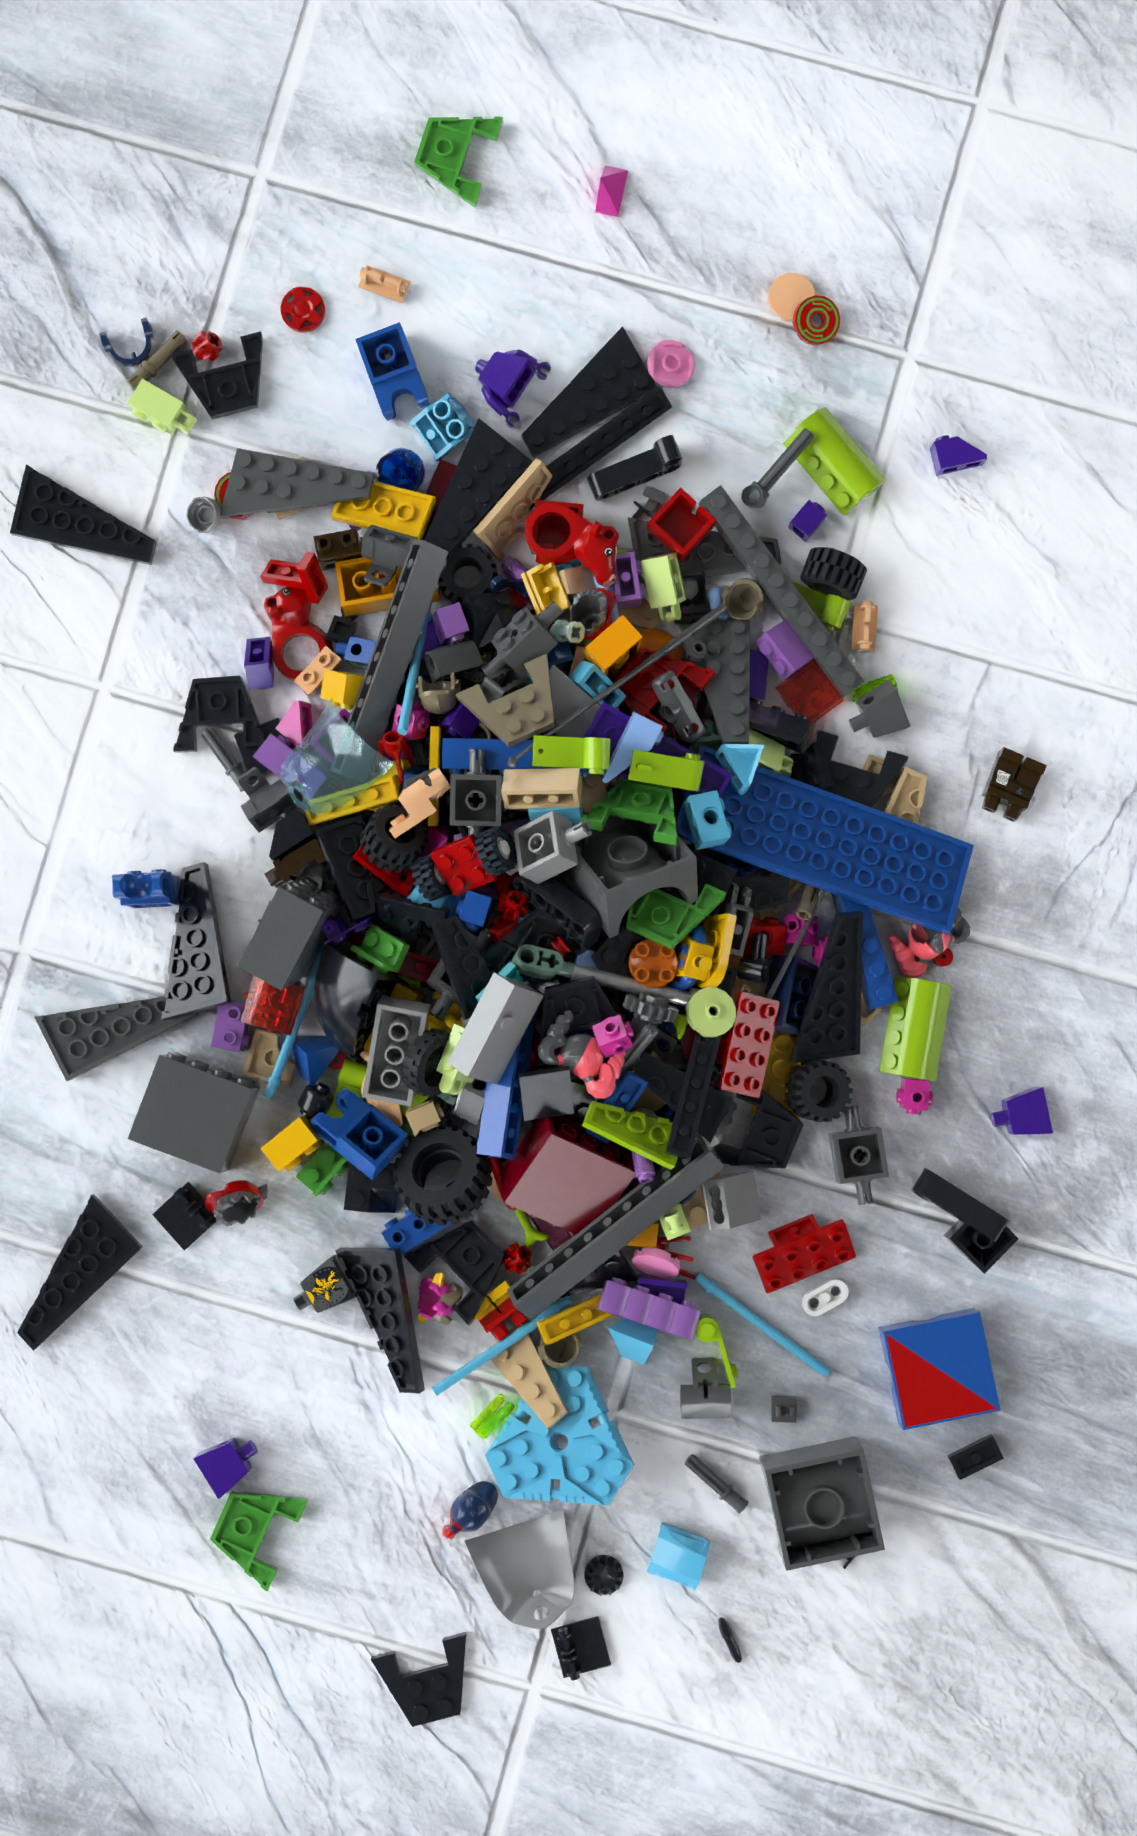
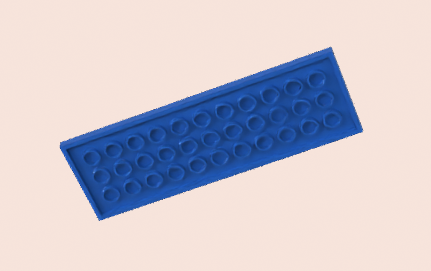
M701 745L697 754L723 768L715 756L717 751ZM757 766L752 783L745 794L740 796L730 780L723 794L719 796L724 802V816L726 821L730 823L731 835L724 845L710 847L709 849L946 935L951 933L974 845ZM686 790L676 818V831L681 839L694 843L683 803L690 795L701 793ZM704 816L708 823L713 824V820L709 816Z

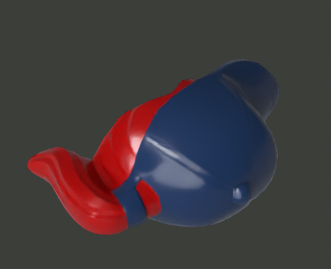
M481 1481L461 1493L451 1506L450 1525H444L442 1535L452 1540L460 1531L473 1532L481 1528L490 1517L497 1503L498 1492L496 1487L490 1482Z

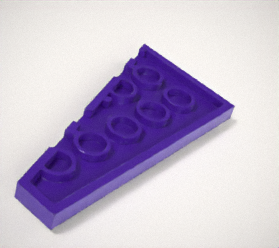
M602 702L583 738H610L611 758L630 720V716ZM664 735L658 746L654 744L652 749L648 751L675 757H685L686 753L696 754ZM700 757V760L705 762L699 791L695 792L706 793L717 790L718 795L721 796L733 774ZM630 766L616 777L628 779Z

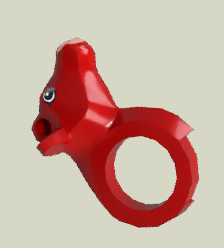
M560 503L543 504L535 508L527 517L525 538L530 550L536 555L535 562L544 566L554 563L557 566L578 559L593 573L599 585L609 587L616 581L615 562L619 533L614 527L603 526L597 521L592 524L578 513ZM557 515L563 517L570 525L568 540L557 549L547 550L540 547L534 539V531L537 524L547 516Z
M285 587L275 595L265 599L264 609L272 623V654L274 664L284 677L294 681L302 671L291 669L284 661L283 652L288 641L294 637L308 636L317 642L319 653L325 646L333 652L334 648L332 641L326 639L327 634L309 620L312 603H310L305 589Z

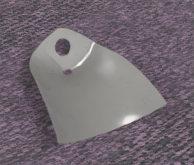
M563 1509L464 1541L492 1601L502 1615L512 1623L529 1628L544 1629L555 1622L570 1606L574 1595V1576ZM540 1590L541 1595L534 1597L533 1592ZM539 1607H546L549 1610V1614L544 1620L534 1618V1612Z

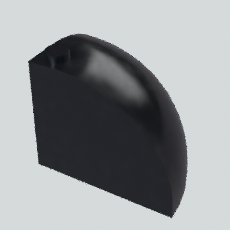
M329 942L321 952V958L315 975L314 1004L316 1015L329 1041L346 1057L359 1064L364 1060L360 1054L365 1049L363 1047L374 1028L377 1004L381 996H390L396 984L402 983L403 979L393 974L392 971H387V973L377 971L373 968L374 964L372 962L366 963L356 957L357 953L339 943L333 945L332 942Z

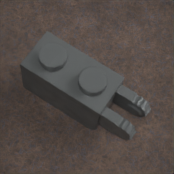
M733 883L720 914L729 913L737 916L730 954L743 956L754 914L753 908L749 907L752 890L746 886L742 888L736 904L739 886Z

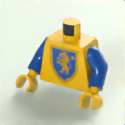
M697 925L674 947L678 957V970L674 979L665 986L685 991L694 986L697 981L706 980L708 971L713 964L714 946L708 942L706 930L702 926Z

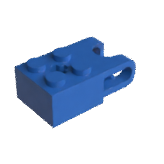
M400 322L355 339L381 412L387 421L396 417L394 403L401 394L414 396L420 408L430 405L410 345ZM386 354H390V355H391V359H389V360H384V359H386V358H385V355H386Z
M166 869L151 870L150 873L127 871V874L112 875V894L115 899L120 900L121 906L132 909L179 906V877L172 875Z
M343 1089L337 1094L336 1105L344 1115L340 1118H332L323 1112L318 1113L310 1120L311 1129L373 1180L400 1153L406 1144L408 1134L374 1106L366 1104L352 1091Z

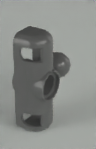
M667 671L656 677L652 681V687L661 704H658L655 708V717L661 722L673 724L684 743H691L706 733L705 728L694 710L692 700L683 690L675 673ZM672 680L674 682L672 690L666 681ZM692 723H695L698 726V731L696 733L693 731L691 727Z

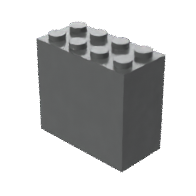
M307 877L305 880L299 879L279 886L238 967L281 991L303 979L326 938L323 924L336 917L344 904L339 899L340 895L329 889L325 892L318 887L319 884L316 881Z
M177 1052L159 1055L127 1139L217 1173L228 1171L260 1088L254 1086L255 1081L248 1078H232L233 1073L220 1068L213 1071L209 1069L210 1065L199 1060L186 1061L187 1056Z

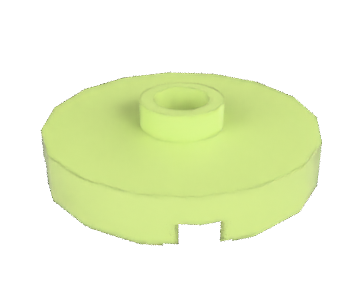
M706 987L692 995L686 1006V1017L691 1028L700 1033V1035L704 1037H717L725 1034L733 1026L736 1019V1007L732 998L725 991L717 987ZM710 1007L715 1009V1016L710 1014Z

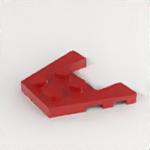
M643 647L613 683L617 682L657 651ZM666 655L620 686L619 689L626 695L623 702L631 714L634 711L662 725L661 731L665 735L669 731V727L651 714L660 703L653 690L652 681L667 671H673L678 680L682 677L702 691L715 676L714 670L704 669L695 666L694 663L683 662ZM672 680L666 681L670 689H672L674 682Z

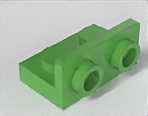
M370 924L361 946L352 944L350 950L357 953L356 957L366 963L372 962L374 964L373 968L382 973H387V971L398 973L410 945L382 928Z
M325 1142L296 1175V1178L313 1191L312 1194L315 1197L320 1193L325 1195L334 1185L331 1180L335 1175L341 1176L348 1169V1160Z

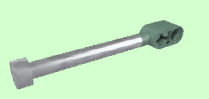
M529 944L522 945L511 963L516 965L517 971L523 975L544 980H551L556 975L576 980L595 976L600 986L637 995L640 992H650L669 999V1003L685 1006V1011L692 995L700 990L690 988L687 992L667 986L648 988L634 978L566 962L557 951ZM520 956L528 957L530 963L523 962Z

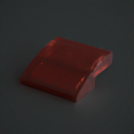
M811 660L775 687L786 706L794 714L798 713L808 717L811 725L844 701L815 660Z
M253 975L240 1022L291 1036L304 988L291 985L281 991Z

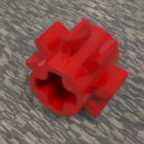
M200 331L194 336L195 340L192 342L193 352L197 358L203 361L210 359L213 362L220 356L219 353L223 348H221L222 343L218 335L211 331L206 334Z
M510 890L507 895L501 894L497 910L501 911L504 919L516 922L519 916L525 918L529 902L525 900V896L521 892Z
M501 914L490 923L492 926L489 929L490 937L496 943L517 925V922L504 919Z
M518 1242L503 1251L506 1255L503 1264L509 1272L516 1271L520 1275L532 1267V1252L526 1245L519 1247Z

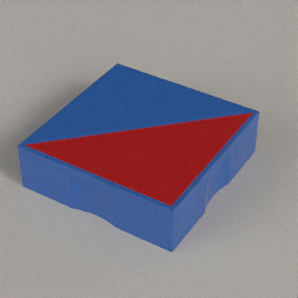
M971 1308L941 1314L928 1320H911L878 1327L885 1362L891 1374V1391L897 1420L903 1430L1001 1411L982 1319L978 1310Z

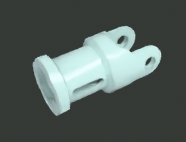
M555 620L553 626L548 631L557 642H566L568 640L571 643H579L584 638L585 628L581 622L572 621L569 623L566 620Z

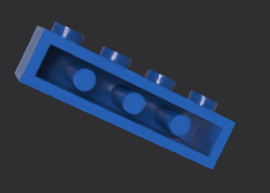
M467 890L465 900L460 899L456 909V915L459 917L463 927L479 934L480 930H485L493 907V900L491 897Z
M455 1180L446 1186L449 1187L451 1184L455 1182ZM408 1209L405 1211L407 1216L401 1220L395 1217L384 1224L386 1229L381 1234L390 1248H400L401 1255H403L452 1223L447 1221L446 1225H437L434 1221L433 1224L424 1222L423 1219L417 1218Z

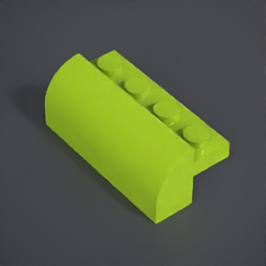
M826 407L817 410L795 428L796 431L783 443L788 448L804 428L814 434L815 438L796 460L843 516L847 515L864 498L873 494L887 480Z
M895 976L894 988L898 1002L890 1004L879 1072L936 1082L951 985L917 978Z

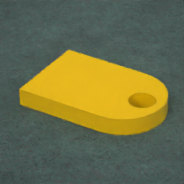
M729 913L709 915L703 919L702 927L706 930L708 942L714 946V953L712 957L713 964L708 971L706 980L697 981V986L701 988H716L723 980L728 966L736 915Z

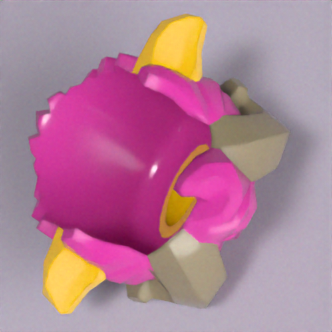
M440 1272L436 1273L434 1277L423 1278L420 1283V1296L417 1308L419 1309L418 1320L421 1324L428 1319L449 1325L452 1321L449 1315L453 1313V1308L462 1298L463 1290L460 1285L455 1282L450 1284L445 1282L444 1273Z

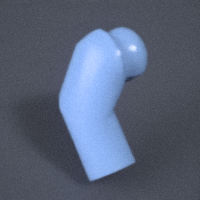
M719 586L710 589L708 592L709 609L711 611L722 604L721 594L723 588ZM726 612L717 619L727 620L730 615Z

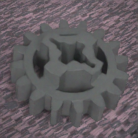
M640 992L639 995L626 994L623 1004L626 1009L634 1012L633 1016L635 1018L652 1024H662L663 1020L674 1022L679 1011L677 1007L668 1004L669 999L650 992Z

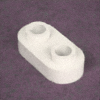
M830 1279L805 1293L801 1302L802 1307L810 1316H820L847 1299L849 1294L848 1287L840 1279ZM835 1286L838 1287L839 1293L832 1295L831 1289ZM813 1298L818 1300V1304L815 1307H811L809 1304Z

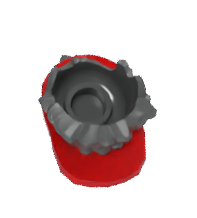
M588 588L587 592L582 591L574 596L573 604L569 609L571 615L569 621L581 622L585 628L584 638L579 642L580 646L586 647L612 624L611 614L616 603V596L610 590L605 588Z
M246 1180L232 1181L227 1183L223 1190L207 1195L205 1204L207 1209L214 1213V1217L217 1218L216 1221H222L225 1226H231L237 1222L244 1224L249 1217L255 1218L256 1210L267 1199L268 1187L267 1184L258 1187Z

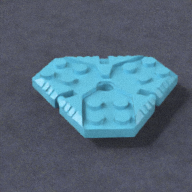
M545 1364L547 1372L555 1384L568 1413L551 1429H548L524 1399L521 1398L517 1403L518 1409L515 1414H510L507 1422H505L485 1454L504 1498L542 1501L560 1499V1502L610 1505L635 1464L614 1420H609L606 1414L609 1412V1409L589 1367L569 1366L564 1369H555ZM526 1413L532 1416L528 1424L522 1421ZM598 1418L601 1425L594 1428L591 1421ZM562 1435H565L568 1439V1445L565 1449L558 1447V1439ZM554 1479L561 1480L560 1489L554 1488Z

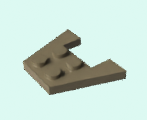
M547 654L524 663L533 684L488 703L479 684L456 694L457 699L509 748L555 727Z

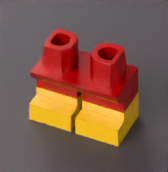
M504 1281L485 1297L476 1315V1319L483 1326L486 1333L491 1332L498 1341H501L510 1334V1331L503 1323L509 1317L517 1327L529 1319L514 1307L507 1292V1289L512 1286L509 1281Z

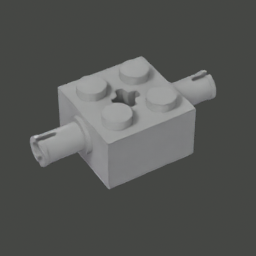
M552 810L514 830L516 860L518 863L514 869L506 873L512 876L519 871V875L540 884L578 865L575 842L592 835V831H589L592 830L590 824L583 820L572 827L571 820Z

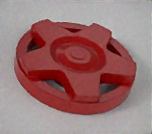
M295 287L282 299L280 307L281 316L290 329L305 333L315 330L322 323L325 317V305L322 297L315 290L308 287ZM304 292H305V293L312 294V295L306 297V295L304 294ZM293 296V300L287 302ZM321 304V313L319 315L316 312V308ZM285 314L292 316V323L288 321ZM305 322L312 323L310 326L302 327Z

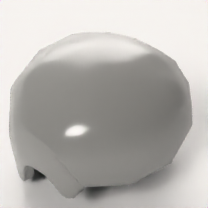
M210 497L193 498L187 507L186 513L189 526L199 533L214 531L221 524V507Z

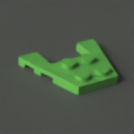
M496 116L494 119H482V117H473V119H459V117L428 118L414 161L415 166L465 202L476 207L482 184L462 178L460 174L473 135L497 142L503 125V117Z
M623 778L606 794V799L601 803L597 802L588 815L584 814L580 818V822L585 820L590 824L591 829L598 831L603 830L609 815L617 816L621 819L643 821L647 824H658L654 832L653 841L675 846L677 844L672 787Z
M705 884L698 901H696L695 905H692L659 889L652 890L641 896L629 907L627 929L673 949L725 899L726 892Z
M232 1491L210 1540L232 1561L235 1560L250 1578L253 1577L260 1584L263 1590L268 1592L278 1568L255 1558L274 1513L299 1522L308 1499Z

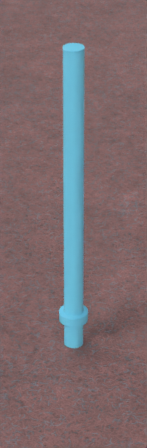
M430 611L424 619L421 627L422 634L416 641L413 650L414 656L410 663L397 730L401 735H406L408 731L427 626L432 618Z
M321 946L272 1075L267 1078L268 1085L263 1096L273 1099L277 1086H280L282 1083L280 1081L314 992L315 975L321 958V952L325 946Z
M700 1272L698 1273L694 1281L704 1287L706 1293L709 1294L711 1292L823 1377L828 1375L830 1371L828 1367L716 1285L717 1282L714 1279L709 1280Z
M566 1295L558 1302H553L545 1311L433 1386L432 1389L436 1396L538 1327L537 1321L558 1313L571 1305L573 1302L569 1296Z

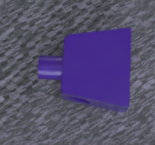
M1033 1087L1002 1099L1003 1111L991 1113L993 1127L1006 1125L1008 1134L1053 1133L1043 1087Z
M231 1438L201 1451L195 1456L194 1461L219 1499L250 1471L252 1465L248 1459L257 1454L258 1449L252 1440L240 1446L235 1438Z

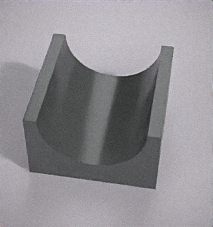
M609 815L602 831L589 830L592 831V835L575 842L578 865L564 871L563 879L580 899L599 913L602 919L601 928L609 938L619 935L621 920L629 907L641 896L661 887H675L689 904L698 901L696 856L678 835L676 846L653 841L654 832L658 824H647L643 821L621 819L620 817Z
M855 1436L759 1456L773 1511L779 1554L786 1571L885 1550L864 1449Z

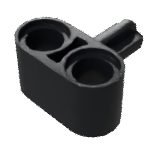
M754 933L751 955L741 958L737 969L738 979L762 984L773 979L776 970V960L766 957L767 934Z

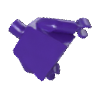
M520 349L506 351L505 353L494 352L489 361L480 359L475 366V371L480 374L478 380L482 384L481 391L487 404L497 414L503 415L506 418L505 423L509 428H514V425L508 421V418L514 416L520 421V417L516 412H509L507 410L508 407L513 409L535 373L539 379L546 380L547 375L542 373L540 369H545L549 372L551 370L548 362H541L539 364L536 358Z

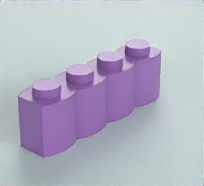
M612 1277V1281L605 1280L597 1306L598 1310L688 1340H693L701 1311L696 1310V1304L682 1300V1304L672 1302V1296L659 1293L657 1297L649 1294L650 1289L636 1285L635 1289L626 1286V1281Z

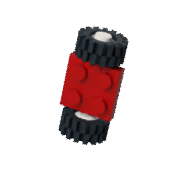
M496 826L479 833L476 837L474 833L433 850L429 855L417 859L413 863L415 866H412V870L415 872L412 876L416 878L414 883L415 886H419V893H423V897L425 899L428 898V901H435L452 893L455 897L467 892V890L470 891L495 881L499 874L514 869L518 861L516 860L517 854L515 853L516 846L512 845L514 841L512 838L509 839L510 834L505 832L504 828Z

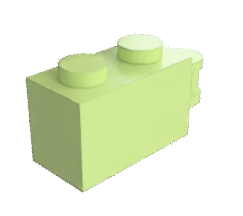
M144 379L140 381L128 401L134 416L143 421L147 418L153 422L152 425L163 433L167 430L174 434L176 429H179L189 434L197 421L194 416L187 413L188 409L182 401ZM186 418L184 423L180 424L182 419Z
M676 552L642 560L641 576L645 579V595L651 609H659L662 622L680 620L681 610L679 603L685 601L686 597ZM669 605H670V607H671V611H670V612L668 611V607H667V606H669Z
M749 728V744L764 745L757 766L791 777L793 760L784 755L785 746Z
M454 1024L436 1071L443 1074L439 1083V1089L443 1093L457 1095L460 1093L464 1082L472 1083L474 1078L467 1077L447 1063L466 1026Z
M680 1203L659 1218L667 1240L691 1232Z

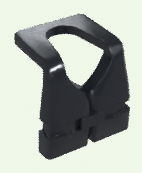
M704 571L681 573L682 582L688 578L696 580L698 592L691 600L686 598L685 601L679 603L681 619L675 620L674 624H689L693 621L696 623L711 612L705 589L706 575Z

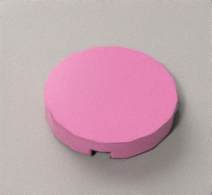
M663 340L651 350L647 361L648 372L653 380L661 386L668 388L680 387L687 383L692 376L695 367L694 356L691 351L689 352L685 348L686 346L683 343L675 340Z
M652 1247L642 1248V1251L636 1249L631 1260L632 1265L637 1270L659 1278L676 1277L681 1267L677 1257L674 1260L670 1258L671 1254L669 1252Z

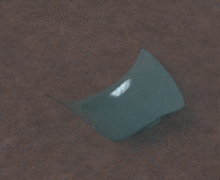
M331 698L313 727L282 762L280 777L297 807L313 814H320L337 808L355 798L381 778L394 763L374 750L355 733L338 714ZM299 776L305 777L304 783L298 779ZM294 787H296L301 792L303 797L302 801H299L294 794Z

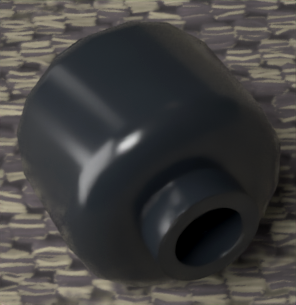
M318 1082L317 1085L315 1084L314 1087L310 1084L307 1085L298 1100L300 1113L309 1119H312L321 1112L327 1114L334 1102V1097L330 1093V1087L321 1082Z

